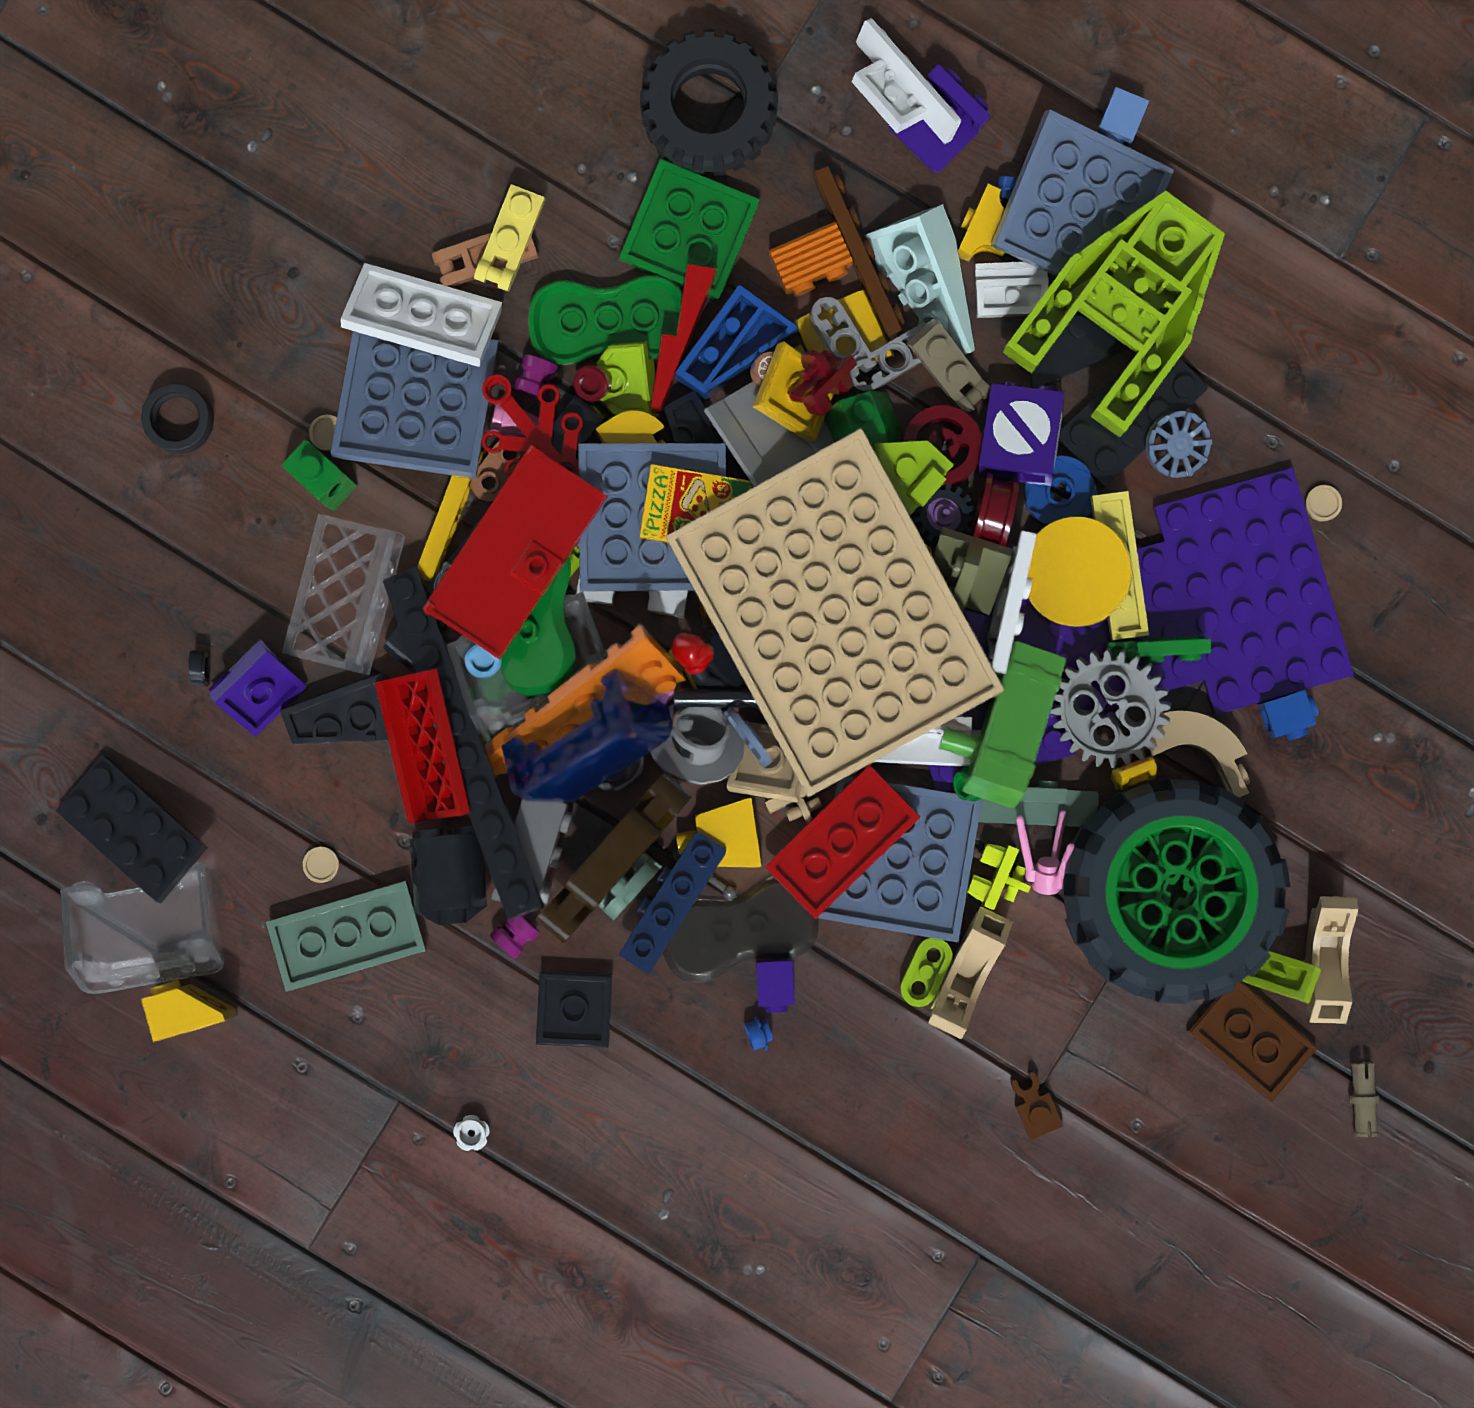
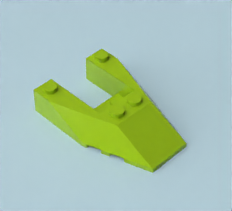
M1164 191L1131 214L1126 220L1097 238L1096 241L1082 251L1073 255L1010 339L1002 353L1032 374L1075 314L1079 311L1136 352L1134 358L1091 415L1093 419L1120 438L1191 343L1196 321L1204 302V296L1225 233L1169 192Z

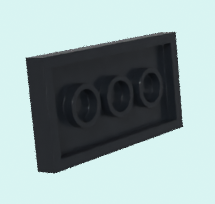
M1181 358L1178 359L1120 438L1093 419L1091 415L1123 371L1060 430L1059 443L1073 458L1087 466L1091 472L1090 475L1102 488H1105L1146 449L1148 431L1160 416L1169 411L1188 409L1209 388ZM1169 420L1160 428L1166 430L1170 426Z
M104 755L98 759L56 809V812L158 903H162L208 848L112 760Z

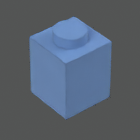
M1116 87L1096 132L1129 147L1136 135L1149 100Z

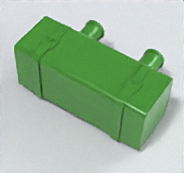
M1013 642L1006 674L995 672L1004 691L991 698L980 735L976 738L946 726L938 749L970 759L971 764L963 786V792L1008 808H1015L1024 797L1029 779L1034 773V763L1053 701L1062 682L1061 675L1066 662L1064 657L1021 642Z

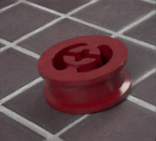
M947 405L929 407L918 413L910 421L903 435L902 442L916 441L922 429L935 423L948 424L957 429L960 435H956L953 431L946 428L941 429L939 433L941 443L949 444L950 446L946 451V458L950 462L954 459L959 448L966 451L963 464L954 470L948 471L944 476L946 478L945 482L940 486L952 484L951 487H954L965 481L978 465L983 443L982 435L976 422L963 410ZM935 431L927 439L934 447L937 443Z
M986 473L977 501L972 523L973 531L970 536L1006 546L1016 507L1020 480L1013 479L1011 483L994 480L993 473Z

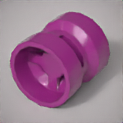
M524 355L521 362L522 376L516 378L512 389L520 394L539 400V389L547 385L550 379L555 377L558 366L535 356ZM546 390L543 393L542 399L544 401H547L550 390Z
M522 916L512 921L507 920L502 927H496L489 936L509 956L516 959L523 952L524 944L527 941H533L540 934V931L525 916Z

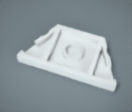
M1021 531L1018 547H1013L1010 562L995 600L987 635L989 659H992L991 667L995 672L1006 674L1014 634L1019 635L1023 626L1024 614L1019 613L1022 598H1028L1032 585V578L1027 577L1037 535L1034 533Z

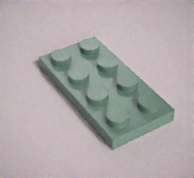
M407 881L266 922L286 992L427 950Z

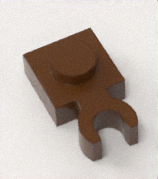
M1032 1070L1028 1072L1031 1085L1026 1089L1020 1088L1015 1078L1010 1080L1013 1091L1023 1097L1024 1102L1015 1105V1108L1030 1141L1064 1126L1050 1093L1047 1091L1040 1095L1038 1094L1039 1079Z

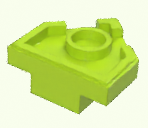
M647 342L619 343L608 346L596 364L607 369L612 379V386L609 393L600 400L607 405V409L615 416L626 411H642L648 414H655V411H652L651 404L656 375L654 359L648 356Z
M928 440L875 443V454L910 517L917 507H923L945 482L946 478L944 476L952 468L953 464Z

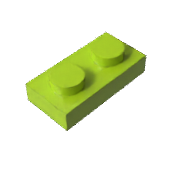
M1268 951L1271 957L1253 977L1248 975L1241 980L1244 983L1309 1004L1321 969L1315 965Z

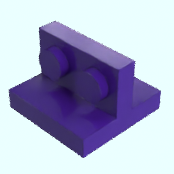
M260 639L208 689L210 691L208 696L216 705L256 737L280 714V710L287 707L307 685Z

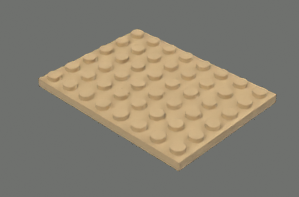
M862 429L857 430L666 536L808 797L1004 691Z

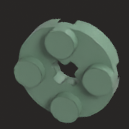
M645 852L598 906L614 921L662 866Z

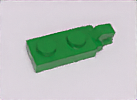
M1206 635L1107 641L1106 649H1111L1113 658H1118L1124 649L1126 650V660L1130 662L1137 654L1143 657V662L1157 663L1164 662L1165 656L1179 655V660L1195 661L1201 660V654L1211 653V639Z

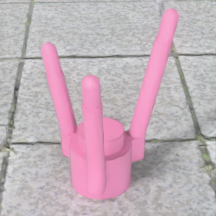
M1065 810L1059 812L1051 857L1040 858L1034 866L1024 819L1021 815L1016 817L1026 868L1025 881L1032 882L1034 891L1041 894H1056L1063 888L1065 870L1075 847L1073 843L1068 844L1060 864L1059 855L1067 814Z

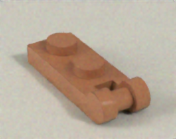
M491 233L438 250L432 254L434 264L439 266L442 277H440L441 285L454 288L474 280L476 268L483 256ZM532 237L521 263L538 258ZM462 257L466 268L456 271L453 261ZM495 258L493 267L503 270L507 262Z

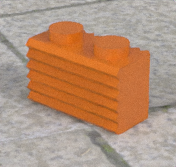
M836 222L769 250V258L786 295L794 292L795 296L806 294L815 289L814 283L824 278H827L829 282L836 281L848 274L847 269L852 267L853 262Z

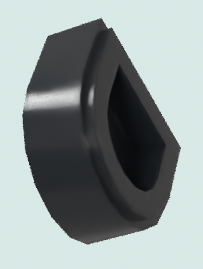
M207 650L190 651L189 678L191 685L194 687H208L210 685L209 652Z

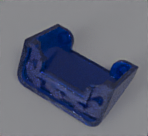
M615 669L601 679L602 685L606 687L600 701L595 699L590 702L593 718L544 750L534 741L526 746L525 742L516 736L501 746L512 792L523 800L530 802H573L663 744L669 738L673 728L669 707Z

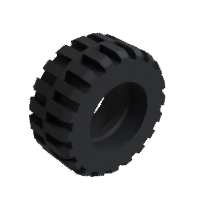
M704 29V35L695 36L694 31L683 34V40L678 43L674 39L664 45L665 51L662 54L656 53L650 61L651 68L649 71H645L642 79L640 107L643 125L645 126L646 135L650 143L656 146L657 153L664 160L670 159L674 165L682 169H691L694 173L704 176V172H714V177L725 175V170L733 168L736 172L744 168V163L748 159L754 161L761 154V148L763 145L768 144L772 137L773 127L776 125L778 93L776 91L774 73L768 69V61L763 54L757 55L754 52L753 44L746 39L740 43L736 41V34L725 31L724 37L715 35V29ZM716 74L731 80L737 85L743 97V110L739 120L733 126L719 133L704 134L689 129L679 120L675 109L677 92L685 82L695 76Z

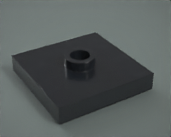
M540 971L536 1045L609 1048L613 974Z

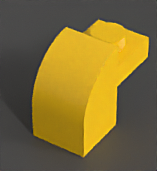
M626 411L617 414L595 430L602 444H666L663 439L657 442L654 438L663 432V424L654 416L642 411Z

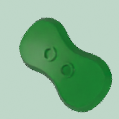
M658 275L640 276L610 288H595L568 280L555 281L540 288L531 300L528 312L530 339L536 352L542 358L556 364L567 365L577 363L604 352L612 344L647 342L649 358L658 359L662 334L677 336L683 293L680 287L672 280Z
M569 556L502 656L501 673L508 687L516 693L528 696L552 693L570 679L574 670L576 659L575 647L564 617V598L571 573Z

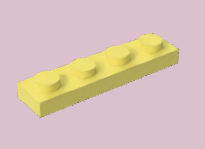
M1124 491L1092 496L1090 499L1093 519L1104 523L1118 534L1124 544H1126L1132 561L1133 574L1129 593L1116 611L1108 616L1111 641L1148 636L1149 631L1129 492Z

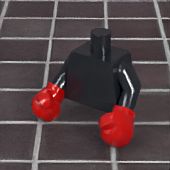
M688 632L675 636L671 645L673 656L683 666L684 670L691 674L698 689H749L718 632L707 642L699 636Z

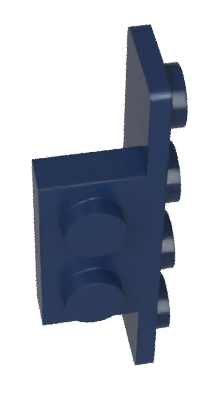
M699 832L694 834L675 866L672 867L667 864L656 882L661 885V888L656 896L653 898L647 895L636 912L642 918L621 949L619 955L646 973L651 972L723 859L726 849Z

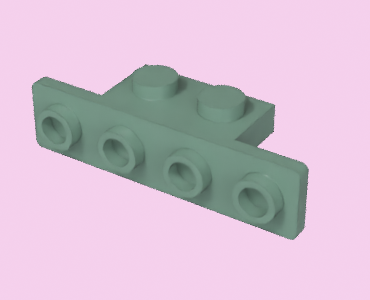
M1036 781V788L1027 787L1024 797L1015 808H1008L982 799L979 822L1017 824L1016 817L1021 815L1026 825L1057 826L1059 812L1065 810L1067 813L1065 826L1080 827L1085 825L1096 813L1099 794L1096 791L1058 789V782Z

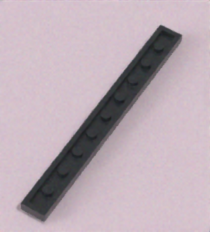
M413 567L386 578L382 581L416 673L437 669L470 809L469 817L507 920L512 921L545 907L439 621L432 615L425 614L422 609L430 597L420 570L417 567ZM426 685V686H425V691H426V693L429 695L428 689H427V685Z

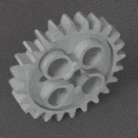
M1107 648L1104 658L1100 659L1094 650L1090 653V663L1084 658L1079 657L1076 660L1079 670L1070 666L1066 668L1065 672L1070 680L1061 678L1060 688L1064 692H1057L1054 698L1061 705L1051 709V713L1061 715V719L1056 721L1053 726L1054 728H1065L1066 732H1064L1060 741L1072 739L1074 743L1070 748L1071 753L1079 748L1084 750L1082 761L1085 762L1092 754L1096 756V766L1098 767L1104 758H1109L1112 768L1116 767L1120 757H1122L1125 764H1129L1132 762L1133 753L1139 759L1145 757L1143 746L1153 751L1156 749L1157 744L1152 736L1157 738L1164 737L1165 731L1158 725H1167L1170 722L1168 716L1161 714L1162 711L1169 710L1172 706L1170 702L1161 701V698L1168 694L1169 689L1157 688L1156 685L1163 677L1161 674L1150 677L1148 674L1153 664L1149 663L1143 668L1138 666L1140 655L1137 654L1130 662L1126 660V650L1123 649L1118 658H1113L1111 649ZM1111 675L1121 676L1126 683V688L1123 691L1112 690L1107 684V678ZM1092 681L1098 682L1104 697L1093 687ZM1081 694L1091 696L1095 702V708L1092 710L1081 709L1077 704V696ZM1106 701L1110 705L1116 703L1119 706L1116 716L1112 711L1106 713L1103 710L1107 704ZM1131 706L1141 707L1145 711L1146 719L1141 722L1131 720L1128 717L1127 708ZM1119 721L1129 729L1130 735L1123 733ZM1100 725L1110 726L1114 730L1115 738L1110 741L1102 740L1097 734V727Z

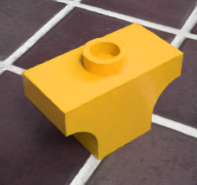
M987 184L977 209L969 207L961 225V228L966 229L967 232L958 249L959 258L969 262L979 252H991L1003 257L1005 252L990 246L1005 211L1000 202L1001 189Z

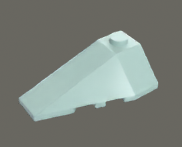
M943 204L865 234V238L869 241L874 252V261L879 272L882 271L885 278L889 277L900 292L897 297L904 306L909 304L919 318V325L935 319L940 322L963 354L973 352L975 347L956 238Z

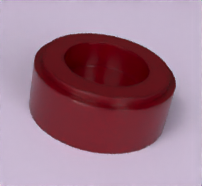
M588 364L579 369L575 374L573 381L574 389L583 400L595 402L609 393L612 379L607 369L603 366Z

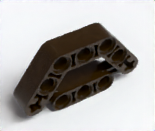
M664 772L638 804L628 812L570 878L564 888L545 907L536 920L564 944L661 835L693 796Z

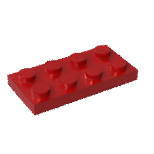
M869 765L788 843L765 868L816 920L921 817Z

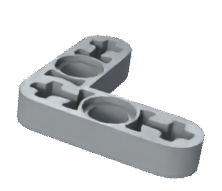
M824 297L814 303L809 319L827 351L837 357L846 358L848 355L840 354L837 351L836 340L844 336L854 341L855 351L850 355L854 357L857 365L849 372L854 384L851 387L853 392L862 394L868 391H875L921 364L914 352L911 353L909 346L903 343V341L908 342L927 323L914 327L871 353L838 300L832 297ZM821 307H824L826 311L833 309L835 314L831 319L836 328L840 324H843L845 327L835 332L832 337H829L827 334L833 329L827 319L821 321L818 318L822 312ZM889 350L900 351L904 357L903 366L900 368L888 366L885 361L886 352ZM878 364L880 371L869 379L870 385H867L865 381L857 382L858 369L861 368L865 373ZM881 371L886 375V377H882Z

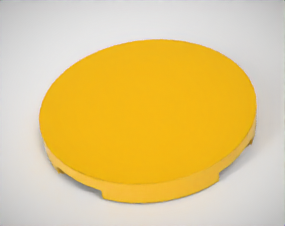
M1068 517L1047 525L1036 535L1027 577L1032 578L1028 599L1044 617L1061 625L1082 627L1105 620L1126 599L1131 587L1133 569L1131 556L1126 544L1110 527L1091 518Z

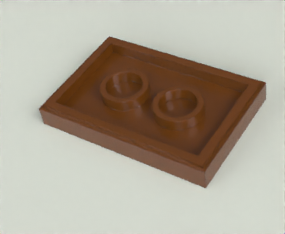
M1241 981L1234 985L1233 991L1214 998L1187 1030L1188 1033L1271 1103L1318 1049L1314 1043Z

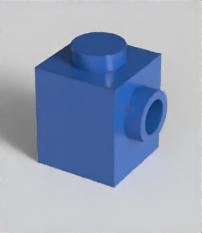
M1306 690L1297 691L1257 705L1268 739L1286 735L1287 740L1290 741L1308 735L1307 728L1317 725L1315 717L1318 716L1317 705L1312 695L1307 696Z

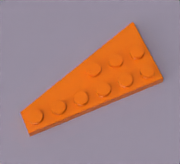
M639 625L631 631L633 638L622 647L618 643L607 650L608 658L603 662L587 665L548 696L550 702L540 710L533 707L524 714L525 722L518 727L504 729L485 744L496 776L509 773L517 765L531 758L541 757L549 749L563 742L573 741L581 733L595 726H602L613 717L627 710L636 709L645 701L659 694L672 691L678 684L686 681L682 668L644 627Z

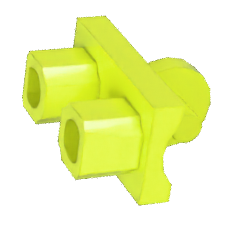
M986 843L979 861L995 867V873L991 881L973 874L967 888V893L982 901V906L992 910L995 909L1005 884L1009 886L1004 899L1014 902L1018 890L1029 893L1031 886L1022 883L1026 868L1017 865L1012 878L1008 877L1019 849L1010 845H1006L1004 848L999 845Z

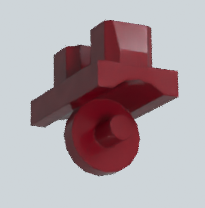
M808 350L801 357V363L804 368L801 372L802 378L787 393L791 401L804 403L809 414L825 415L832 408V403L827 394L829 392L838 395L847 393L854 385L849 372L857 363L852 355L840 358L827 350H823L821 353Z

